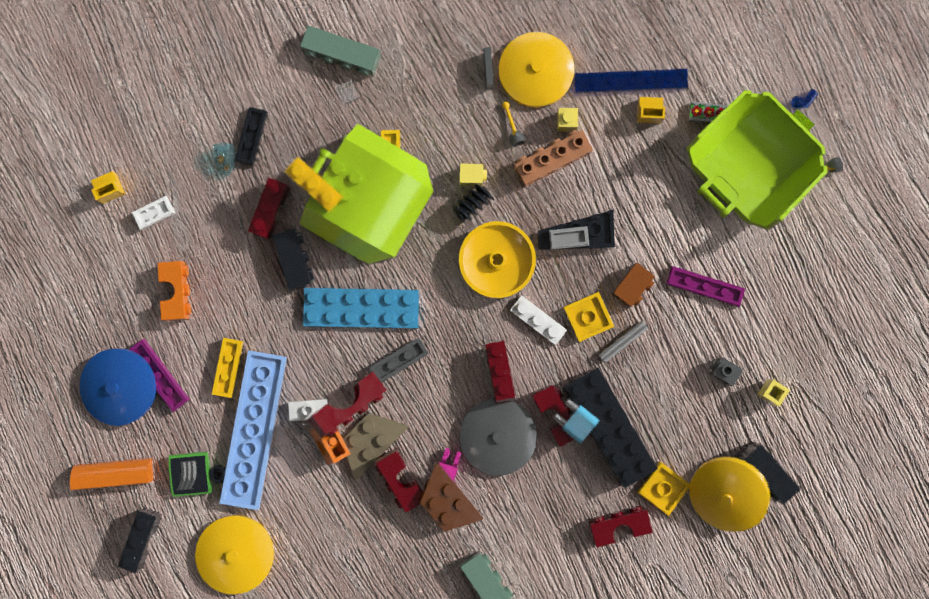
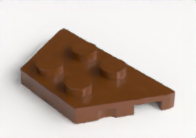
M435 462L431 476L426 481L425 490L419 498L418 502L444 532L481 521L483 519L481 514L439 463Z

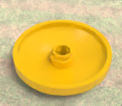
M543 32L526 33L512 40L504 49L499 62V79L506 94L516 103L530 108L547 107L559 101L569 90L574 76V62L568 48L558 38Z
M501 221L484 223L472 230L463 241L459 253V267L465 282L475 292L489 298H506L521 291L530 281L536 265L535 249L530 238L517 226Z
M732 457L711 459L697 469L690 483V500L695 511L706 523L717 529L728 532L746 531L758 525L767 513L770 503V491L767 482L756 468L743 460Z
M229 515L214 521L201 534L195 551L196 566L202 579L211 588L225 594H242L256 588L269 574L274 560L273 542L267 530L256 520L243 515Z

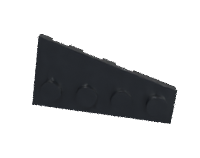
M613 209L538 230V250H551L549 230L585 226L588 228L589 246L556 250L615 248Z

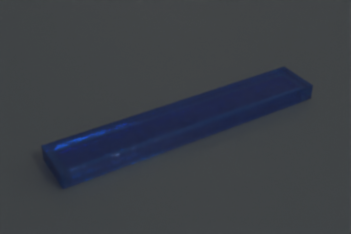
M687 69L574 73L575 93L688 88Z

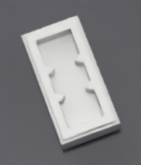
M167 196L132 212L139 230L150 227L176 214Z
M328 399L288 402L289 420H308L311 415L328 404Z

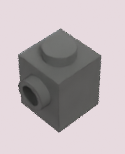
M721 357L712 362L710 375L729 386H734L744 369Z

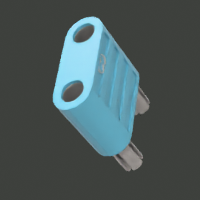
M568 399L565 405L575 412L568 422L559 414H556L553 419L563 426L562 430L581 444L599 420L584 407H579Z

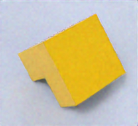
M639 97L637 123L661 124L665 119L663 98Z
M113 171L91 180L93 185L92 193L95 200L105 204L125 195L119 178Z

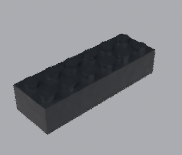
M595 367L563 386L572 402L579 407H584L599 420L590 434L621 487L625 489L658 469L599 367Z

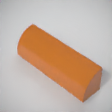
M152 458L74 465L70 474V490L154 481Z

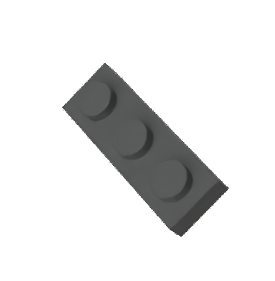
M417 338L374 364L370 369L382 383L429 353L420 338Z

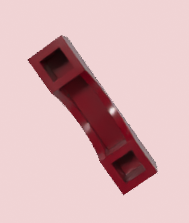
M374 372L354 386L355 399L351 407L337 409L327 404L308 418L321 438L325 435L331 437L339 431L337 429L339 425L343 424L346 426L354 420L352 417L358 412L361 415L369 409L367 405L372 401L376 404L384 398L382 394L387 390Z

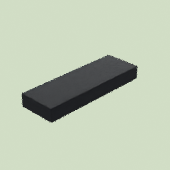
M253 107L248 108L235 162L254 167L268 111Z

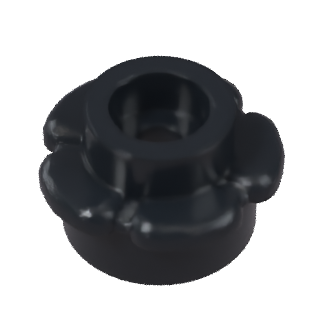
M220 464L215 465L210 470V479L216 484L219 482L224 483L226 467Z

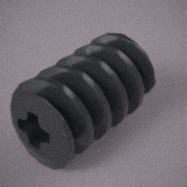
M475 184L476 191L470 189V196L464 194V201L460 199L457 201L459 207L454 204L452 205L454 213L465 225V218L471 221V213L477 216L476 209L483 210L482 203L488 206V198L493 201L495 200L484 186Z

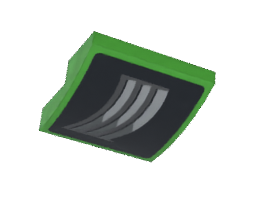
M208 452L169 455L172 497L209 494L212 492Z

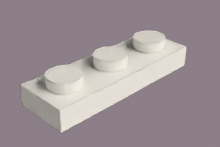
M522 295L510 309L513 314L554 345L558 343L567 331V329Z

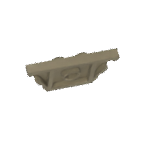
M368 413L343 439L350 452L347 458L354 479L357 481L409 426Z

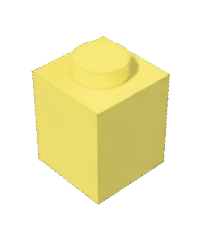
M558 108L557 132L577 130L578 108Z
M460 163V186H474L475 184L482 186L483 181L487 180V170H483V164Z
M767 379L757 395L771 405L780 407L790 390L774 379Z

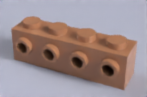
M574 130L566 135L567 138L563 140L559 138L551 142L550 147L546 149L541 147L533 152L534 155L528 158L523 156L516 160L517 163L514 165V169L524 188L591 154L593 148L584 131L577 132V130Z

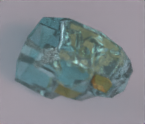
M229 143L213 144L214 165L219 173L229 176L236 164L235 146Z

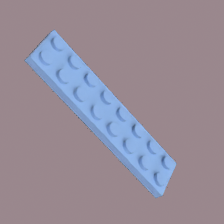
M248 350L220 504L259 510L287 357Z

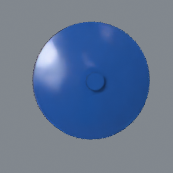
M113 348L96 354L87 362L80 377L79 388L82 402L94 418L108 425L121 426L139 420L149 411L156 394V381L150 365L142 356L128 349Z

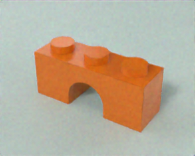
M185 262L158 263L159 282L171 283L175 289L174 296L171 299L160 301L161 320L163 321L186 320L191 315V305L188 303L190 286L187 284L186 279L189 276V268Z

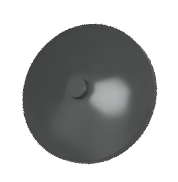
M495 398L484 400L467 413L461 425L460 444L466 459L476 469L489 475L501 476L514 473L530 460L536 447L537 433L534 421L530 414L514 401L496 404Z

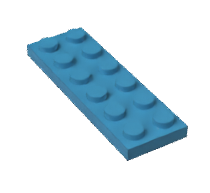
M304 288L303 326L418 329L419 290Z

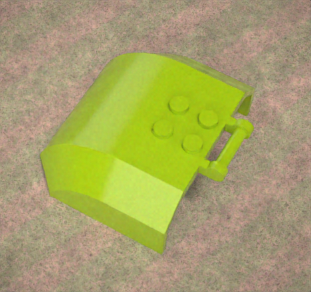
M744 90L686 147L691 168L705 181L696 192L699 195L702 194L720 212L719 215L722 218H725L734 210L746 223L766 230H770L780 223L827 174V166L824 165L823 159L825 147L770 92L757 94ZM709 186L728 204L727 207L707 189Z
M357 124L344 138L335 155L321 147L320 155L312 167L318 174L327 158L331 159L332 161L322 178L339 192L343 198L330 212L311 196L304 208L299 224L345 252L371 264L396 257L434 191L426 164L360 124Z

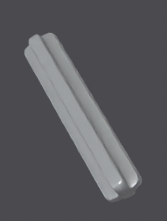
M643 321L639 322L599 354V358L603 362L610 360L648 329Z

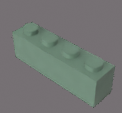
M309 25L300 46L304 55L308 57H320L322 61L328 64H333L334 62L340 64V67L346 70L351 68L358 70V73L364 76L369 74L374 76L381 57L380 49Z
M478 551L461 563L462 570L482 599H512L511 597L514 596L508 586L504 587L501 583L503 578L497 569L493 571L490 564L492 562L486 553L482 555Z

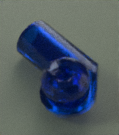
M810 89L805 97L794 96L791 100V105L796 109L809 108L818 96V92Z

